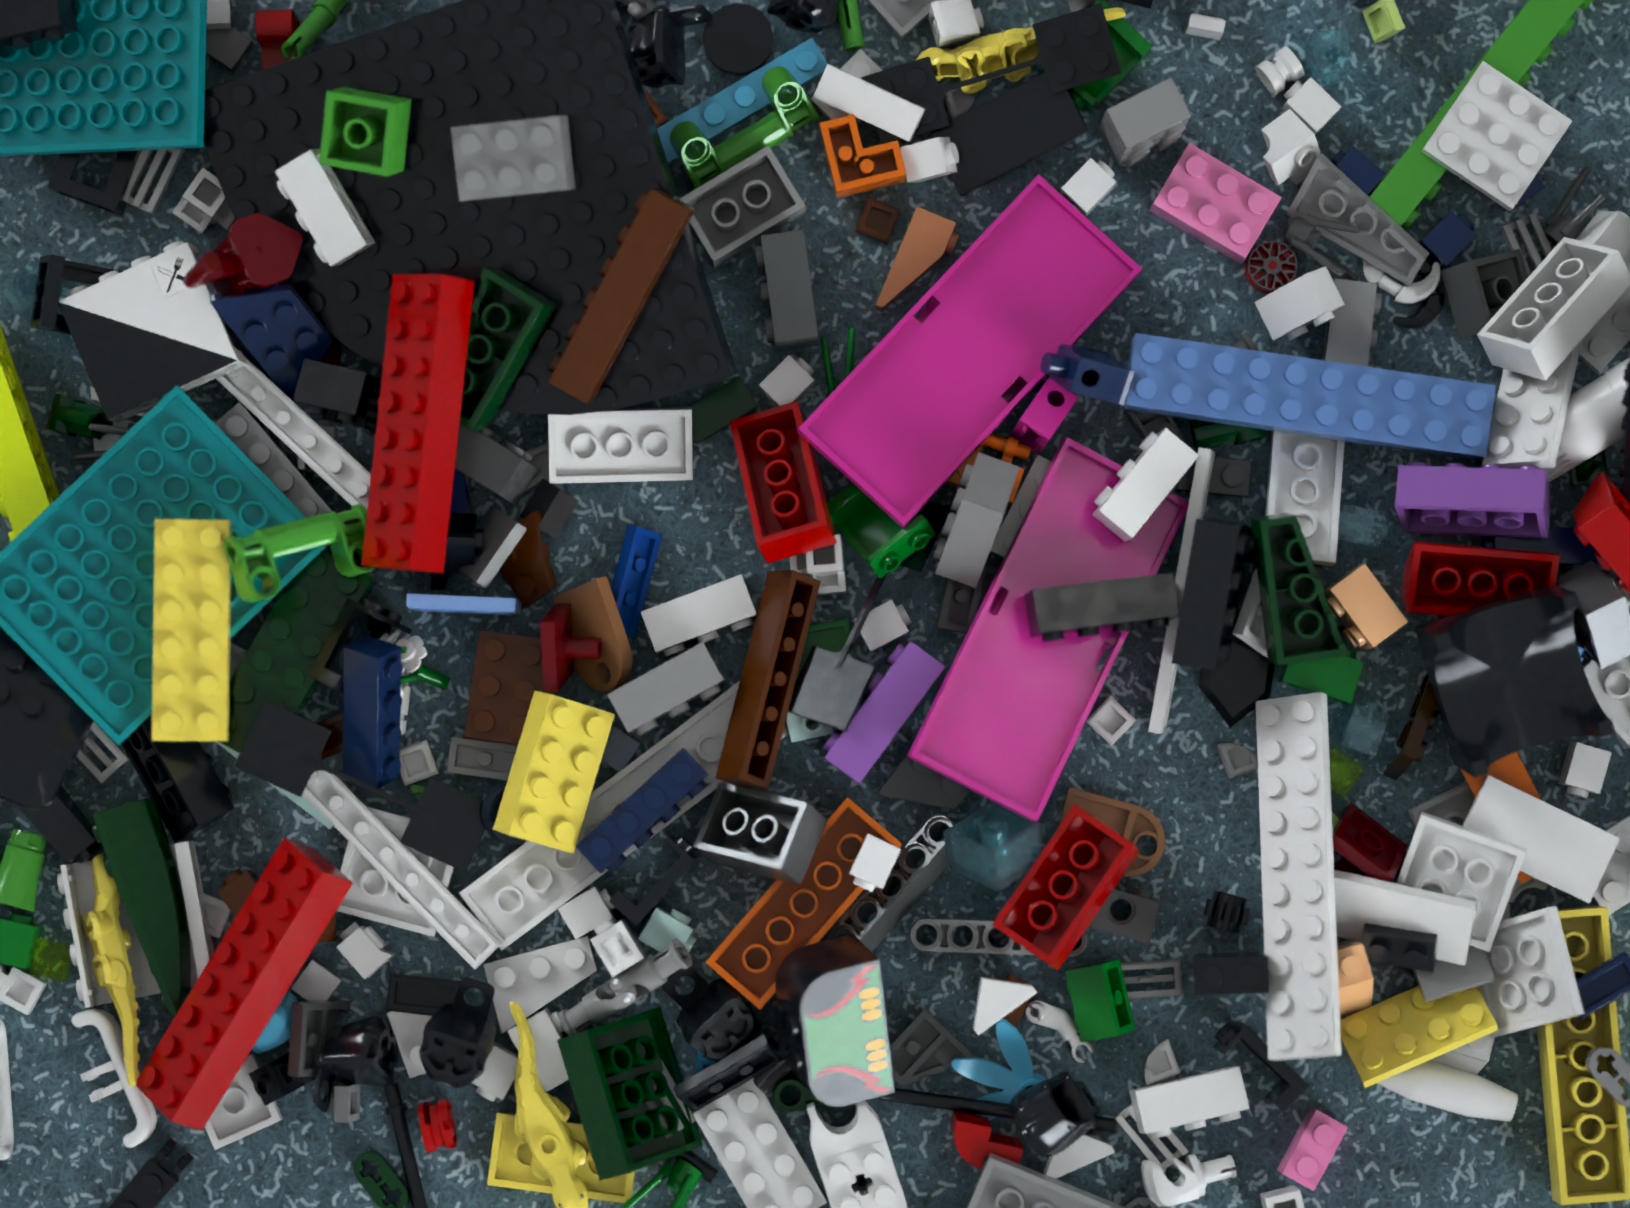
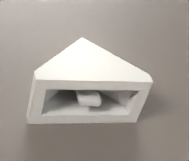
M980 977L973 1029L979 1036L1035 995L1037 991L1029 984Z
M1085 1133L1064 1151L1050 1156L1045 1166L1044 1174L1056 1179L1111 1155L1115 1151L1109 1142Z

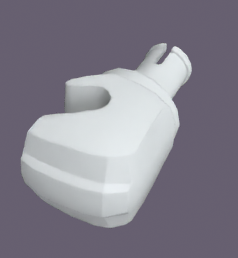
M1195 1154L1186 1155L1185 1163L1177 1158H1173L1172 1163L1180 1173V1177L1175 1182L1170 1181L1165 1176L1163 1170L1156 1162L1143 1160L1141 1163L1145 1192L1149 1200L1159 1207H1170L1197 1200L1200 1196L1205 1195V1188L1208 1183L1237 1177L1236 1169H1232V1167L1236 1166L1231 1155L1202 1163Z

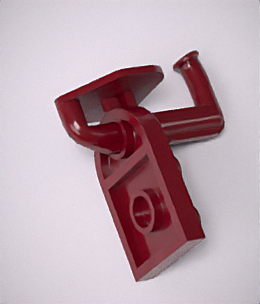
M261 213L240 218L230 226L228 236L212 252L207 251L203 253L202 258L185 274L183 283L189 288L211 283L216 292L221 293L222 296L244 294V289L270 288L272 285L287 280L292 275L303 237L298 231Z

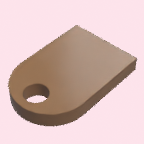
M607 576L594 579L552 597L555 605L556 603L571 604L572 637H600L602 640V655L600 659H573L577 671L584 682L597 691H608L624 685L632 671V651ZM606 666L609 668L610 678L607 675Z
M1068 787L1058 827L1075 804L1135 846L1138 838L1143 835H1150L1154 838L1156 842L1154 853L1149 856H1142L1138 853L1123 876H1139L1155 867L1164 852L1165 834L1161 823L1153 813L1137 805Z

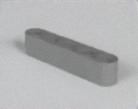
M920 918L913 923L909 933L910 940L914 946L922 951L1034 955L1010 937H1008L1007 942L1003 946H992L988 941V935L991 929L995 928L992 925L994 920ZM929 924L935 928L936 938L930 944H921L916 939V931L921 925ZM964 925L972 931V939L968 944L959 946L953 942L952 933L956 927ZM1085 932L1081 936L1077 947L1072 949L1068 957L1077 956L1085 950L1088 942Z

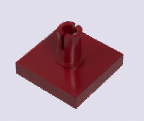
M556 603L540 621L543 692H558L574 673L573 659L601 658L602 640L600 637H572L570 603Z
M1350 802L1341 813L1333 830V849L1343 856L1336 863L1334 869L1356 874L1361 870L1370 878L1391 882L1396 875L1408 845Z

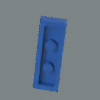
M628 524L611 590L626 635L635 638L663 534Z

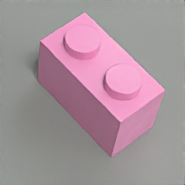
M1310 1106L1276 1170L1308 1189L1315 1191L1348 1127Z

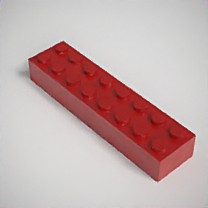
M393 274L388 323L386 326L384 360L382 363L381 388L378 400L377 425L374 437L373 463L370 474L371 481L362 555L363 566L443 573L475 281L444 274Z
M284 837L141 1071L136 1086L171 1122L203 1130L352 886L353 882L314 848Z

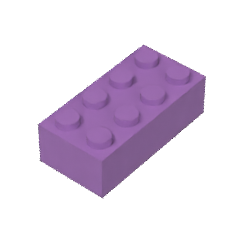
M1412 462L1409 465H1399L1395 508L1403 533L1548 538L1551 494L1546 470H1540L1536 466L1525 465L1518 469H1505L1499 465L1487 464L1481 468H1473L1459 463H1449L1445 467L1430 466L1423 462Z
M912 641L906 647L899 643L886 661L891 665V668L885 676L878 672L866 689L870 696L863 705L859 704L847 732L843 731L840 734L834 731L822 748L828 752L824 759L858 784H860L946 667Z

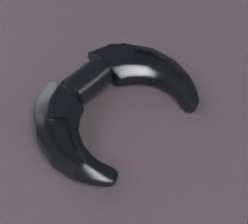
M1429 256L1417 276L1422 275V280L1430 274L1434 261ZM1438 285L1436 290L1427 299L1422 301L1416 313L1408 317H1395L1393 322L1407 329L1421 328L1431 323L1440 313L1444 302V294H1439Z

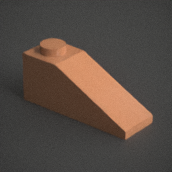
M916 207L875 305V310L884 311L941 262L945 252L952 255L959 238V234L954 233L956 222Z

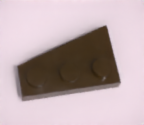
M1426 672L1409 712V716L1414 717L1413 722L1410 720L1407 722L1395 745L1402 748V750L1390 764H1387L1383 774L1394 780H1397L1414 761L1420 762L1427 747V742L1423 741L1426 729L1431 731L1439 714V711L1434 709L1436 700L1428 672Z

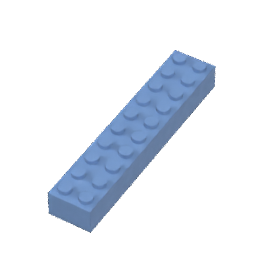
M1135 333L1132 338L1128 367L1135 372L1124 405H1122V409L1475 461H1479L1487 455L1496 385Z

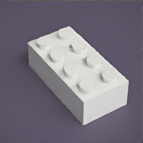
M1563 237L1477 334L1491 364L1546 381L1630 286V273L1619 250Z

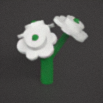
M397 629L391 636L385 633L381 638L377 639L394 644L401 630ZM412 636L408 640L405 638L398 640L396 645L401 646L402 672L405 669L408 672H413L412 674L401 676V684L420 680L445 690L450 682L449 676L421 665V659L427 655V650L423 647L424 642L420 636ZM401 686V694H400V695H401V697L403 698V688H402V686Z

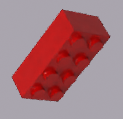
M798 401L729 421L757 546L767 563L837 543L815 449L796 431L807 419Z

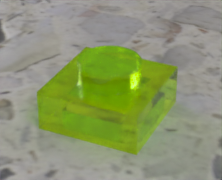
M1332 748L1329 753L1331 791L1345 798L1364 768L1335 748Z

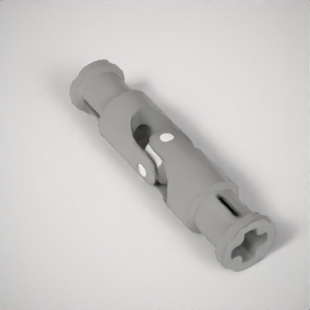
M674 939L668 943L667 948L656 955H647L644 959L627 968L611 980L584 995L582 1002L569 1010L565 1008L560 1011L558 1017L564 1031L568 1036L582 1032L594 1023L601 1024L631 1003L657 989L668 981L670 975L681 968L687 969L692 966L689 952L681 941Z

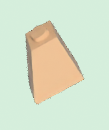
M1353 940L1337 943L1340 1018L1350 1016L1372 1006L1374 978L1363 943Z

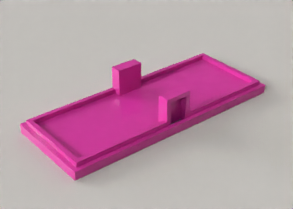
M1038 174L796 431L900 527L904 528L1044 378L1046 374H1043L1040 368L1044 354L1047 352L1057 354L1061 344L1073 346L1139 276L1142 268ZM929 301L927 307L915 318L914 315Z
M1068 437L1062 439L907 755L908 758L1034 823H1037L1128 632L1113 633L1112 628L1099 629V635L1078 638L1077 632L1064 633L1063 640L1043 642L1042 636L1031 638L1024 595L1032 589L1157 574L1189 504V501L1169 492L1135 536L1124 542L1092 515L1098 507L1094 501L1107 486L1113 489L1121 479L1116 474L1122 466ZM1112 647L1101 671L1096 669L1103 652Z

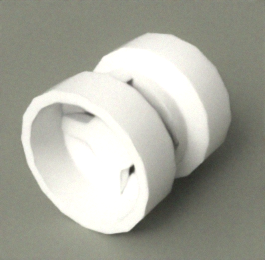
M1287 46L1282 47L1275 53L1272 62L1264 60L1255 67L1259 79L1274 96L1285 89V82H1296L1305 75L1300 61Z

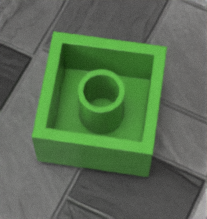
M347 87L326 91L319 164L382 176H391L403 172L411 99Z

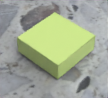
M1379 0L1362 11L1375 43L1385 41L1405 29L1394 0Z

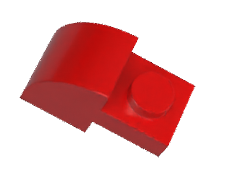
M952 1111L950 1120L951 1134L959 1154L967 1163L982 1169L985 1155L989 1156L990 1153L1020 1163L1024 1149L1019 1138L992 1133V1126L988 1117Z

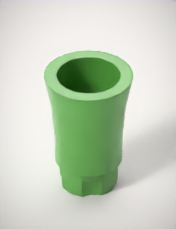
M14 829L10 838V845H6L0 864V903L35 912L38 882L45 855L42 853L45 850L47 839L44 836Z

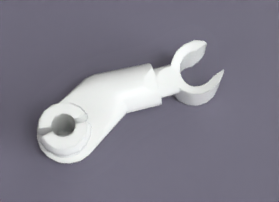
M1038 1000L1028 1004L1025 1010L1028 1020L1032 1023L1057 1030L1065 1042L1068 1041L1071 1045L1072 1056L1077 1062H1085L1083 1058L1077 1055L1076 1051L1079 1045H1085L1091 1053L1094 1052L1093 1045L1090 1042H1081L1078 1035L1079 1031L1065 1010Z

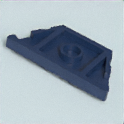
M290 283L272 285L267 289L258 287L244 289V294L222 296L221 293H214L210 296L212 306L276 385L293 400L304 359L320 362L332 343L330 333Z

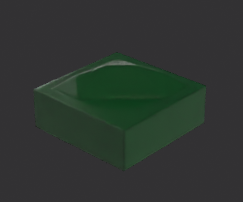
M1605 450L1569 470L1571 487L1592 484L1596 476L1602 471L1608 476Z

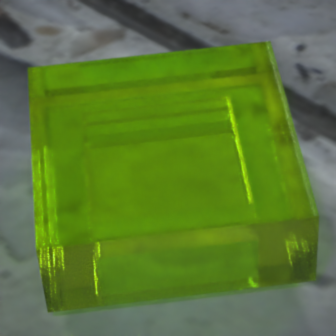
M41 938L37 939L30 974L67 981L71 966L70 944Z

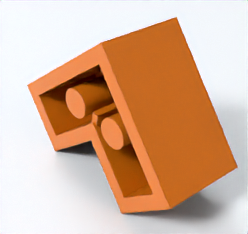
M854 114L819 123L821 140L836 199L906 181V171L898 140L863 148Z

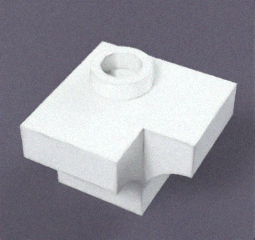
M1288 109L1261 129L1268 148V152L1263 158L1270 177L1277 185H1280L1288 178L1295 185L1306 179L1316 158L1321 153L1315 134L1291 109Z
M203 167L172 212L201 234L212 220L227 230L235 219L218 178Z
M841 534L835 535L836 544L790 557L791 570L821 581L818 595L847 593Z

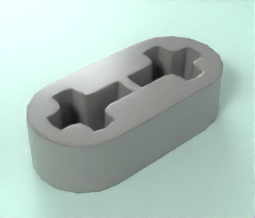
M1603 1046L1593 1048L1585 1059L1587 1071L1614 1101L1620 1105L1630 1107V1097L1625 1096L1622 1098L1621 1095L1624 1089L1617 1082L1621 1078L1624 1082L1630 1084V1066L1613 1049ZM1597 1056L1611 1057L1608 1065L1615 1071L1612 1076L1605 1070L1597 1071L1595 1069L1599 1065L1596 1060Z

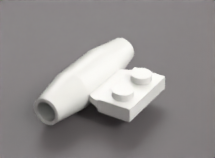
M1490 1034L1376 1083L1409 1100L1467 1117L1510 1122L1518 1102L1517 1093L1477 1075L1489 1062L1494 1038H1491Z

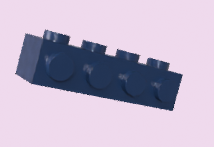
M365 635L344 647L343 773L379 789L398 778L401 768V646Z
M682 748L575 847L599 873L604 872L606 869L613 873L627 860L623 854L633 844L639 849L654 835L650 830L652 826L660 819L666 824L681 810L676 805L686 795L693 799L707 786L703 779L709 774L685 748Z

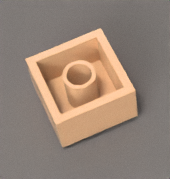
M1366 564L1353 568L1325 589L1324 594L1329 608L1333 612L1334 617H1338L1344 625L1345 629L1342 631V634L1354 649L1357 646L1362 651L1374 648L1408 623L1407 619Z

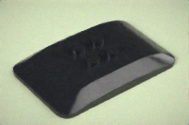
M0 626V798L31 810H41L48 807L55 799L93 720Z

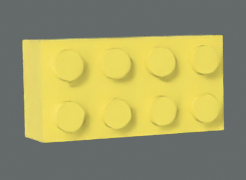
M534 690L493 830L574 853L615 714Z

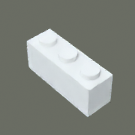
M310 149L277 169L275 173L279 180L276 183L282 195L287 200L291 199L296 207L297 212L295 216L300 226L306 232L310 231L316 241L314 249L322 262H328L330 267L337 266L366 250L376 242L332 167L319 164L321 149Z
M1167 428L1158 434L1153 431L1150 432L1139 446L1143 452L1134 462L1130 458L1116 474L1121 479L1115 487L1111 489L1107 486L1094 501L1098 507L1092 515L1124 542L1135 536L1199 457L1194 450Z
M742 574L641 611L655 652H664L665 657L686 650L684 643L697 639L698 643H706L719 638L717 631L731 626L732 631L735 632L753 625L751 618L757 616Z
M1230 1066L1129 1090L1138 1131L1142 1134L1149 1133L1150 1139L1171 1135L1170 1128L1184 1125L1185 1131L1207 1126L1205 1120L1219 1117L1220 1122L1241 1118L1240 1111L1250 1109L1240 1066Z

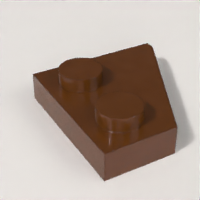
M538 510L532 512L519 522L527 528L526 532L499 569L525 608L535 604L557 586L553 569L549 564L550 553L547 542H542L538 524L542 521V516Z

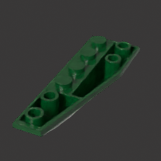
M145 798L92 814L95 821L92 824V829L96 840L102 843L106 857H104L106 872L109 877L114 878L148 960L152 975L155 977L160 989L162 1006L167 1013H170L171 1018L174 1019L190 993L191 966L188 922L177 865L155 799Z

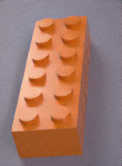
M847 797L828 818L801 886L776 879L705 963L761 1010L776 992V974L783 960L800 947L818 943L864 890V888L853 883L855 876L849 874L867 833L898 848L902 846V843Z

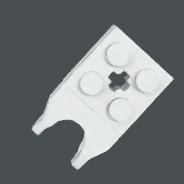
M865 1100L855 1103L856 1113L850 1123L841 1127L831 1126L825 1122L821 1114L816 1110L814 1102L806 1104L810 1118V1145L831 1208H908L879 1116ZM864 1174L865 1179L870 1177L865 1185H854L857 1175Z

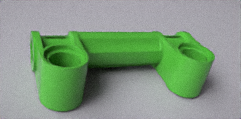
M776 66L768 70L762 78V88L774 111L712 148L699 127L691 121L678 123L672 129L670 142L694 189L769 145L770 148H773L786 139L794 136L795 130L811 121L816 123L820 120L802 86L787 68Z
M356 504L352 506L351 510L339 513L328 511L256 529L251 535L239 538L235 536L226 537L224 541L225 556L231 567L239 597L248 603H256L275 596L281 584L274 559L326 545L331 546L335 566L342 575L355 577L374 570L375 567L362 565L367 518L366 508L362 504ZM353 551H356L361 558L360 567L353 561ZM255 576L263 583L261 593L253 585Z

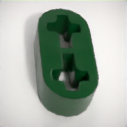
M367 1151L355 1160L353 1166L354 1174L379 1208H404L408 1204L410 1195L407 1185L382 1154L376 1151ZM364 1159H367L369 1162L378 1161L379 1166L376 1168V1171L382 1178L381 1181L378 1182L371 1173L367 1176L362 1173L361 1170L365 1167ZM384 1182L392 1191L397 1188L401 1190L402 1194L398 1197L401 1202L399 1205H396L394 1202L389 1204L385 1202L384 1198L387 1196V1192L382 1187Z

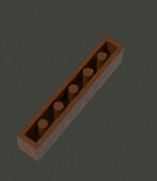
M653 188L649 193L644 191L634 207V211L638 214L632 226L626 224L617 239V243L621 246L615 258L609 256L599 274L604 278L598 290L592 288L582 306L587 310L581 322L574 321L565 338L570 342L564 354L558 352L548 371L553 374L548 383L586 404L592 402L596 397L695 211L693 207L659 188Z
M795 570L768 571L715 778L740 787L769 789L821 583L820 580Z

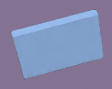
M407 594L406 606L417 612L519 616L522 608V602L516 598Z

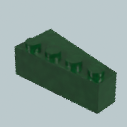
M483 267L480 278L482 280L478 296L474 298L471 310L473 314L470 321L459 422L471 431L487 428L557 307L556 304L497 267Z
M1282 513L1251 518L1268 661L1276 665H1284L1349 655L1337 629L1338 625L1334 614L1331 612L1326 600L1322 582L1318 578L1313 566V559L1296 515Z

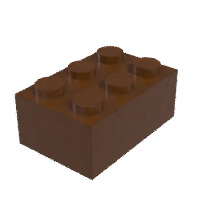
M485 630L479 631L464 737L518 745L534 690L543 692L541 638Z

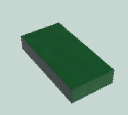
M740 376L689 406L692 409V436L696 443L699 444L729 426V421L741 418L758 408L757 403Z

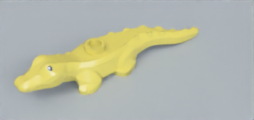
M1123 8L1103 9L1106 21L1119 19L1126 15ZM1032 27L1026 29L1013 28L1005 32L975 38L967 44L954 49L931 47L921 51L916 60L930 56L937 81L944 77H959L960 81H964L1032 60L1038 55L1039 47ZM1030 66L1003 75L1010 82H1017L1032 70ZM987 80L961 87V90L968 94L976 93L986 87Z
M99 854L92 859L96 894L94 909L88 912V914L82 915L81 920L86 940L91 942L94 954L92 969L98 987L106 986L121 1022L124 1063L128 1085L131 1087L137 1083L139 1077L138 1061L140 1060L137 1046L139 1043L137 1029L140 1024V1020L137 1018L138 1002L135 999L136 986L132 981V967L129 964L127 950H131V940L127 929L121 930L118 920L120 915L119 904L121 902L120 893L114 878L109 877L106 872L104 856Z
M511 1001L509 1002V1008L516 1022L519 1034V1053L515 1071L517 1105L514 1132L516 1136L527 1140L533 1155L532 1172L534 1176L543 1181L550 1179L555 1206L557 1208H588L587 1189L582 1180L578 1178L575 1170L579 1165H584L587 1156L586 1150L582 1144L571 1138L566 1122L570 1115L569 1108L559 1098L552 1097L546 1093L541 1086L536 1070L535 1043L531 1028L521 1006Z

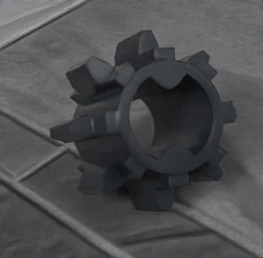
M1215 891L1213 900L1207 898L1204 915L1209 916L1207 926L1239 933L1241 925H1247L1250 909L1245 908L1247 899Z

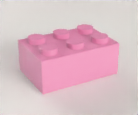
M1189 143L1149 211L1241 265L1282 197Z

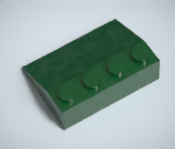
M660 1007L557 1040L600 1181L636 1171L703 1146L696 1122L692 1123L688 1106L684 1104L689 1121L682 1113L662 1073L661 1059L676 1086L683 1082ZM666 1095L672 1107L663 1105L660 1099ZM653 1101L657 1108L650 1110L646 1102ZM660 1114L667 1124L666 1129L661 1124ZM678 1117L684 1126V1128L680 1131H677L679 1124ZM672 1134L669 1138H665V1135Z

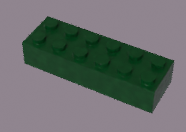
M323 550L283 588L230 680L229 741H218L219 743L240 753L265 700L301 716L320 682L308 676L345 602L350 598L361 604L364 598L367 599L376 583L373 577L366 573L355 577L342 575L335 566L333 555Z

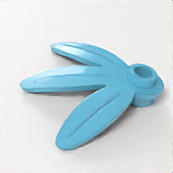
M1000 1019L995 1023L997 1040L1011 1070L997 1062L977 1057L955 1058L951 1061V1067L973 1081L1003 1089L977 1098L978 1100L1009 1104L1017 1093L1026 1090L1029 1085H1036L1047 1079L1040 1074L1033 1073L1031 1055L1020 1032L1007 1020ZM975 1114L988 1117L989 1121L996 1118L995 1116Z

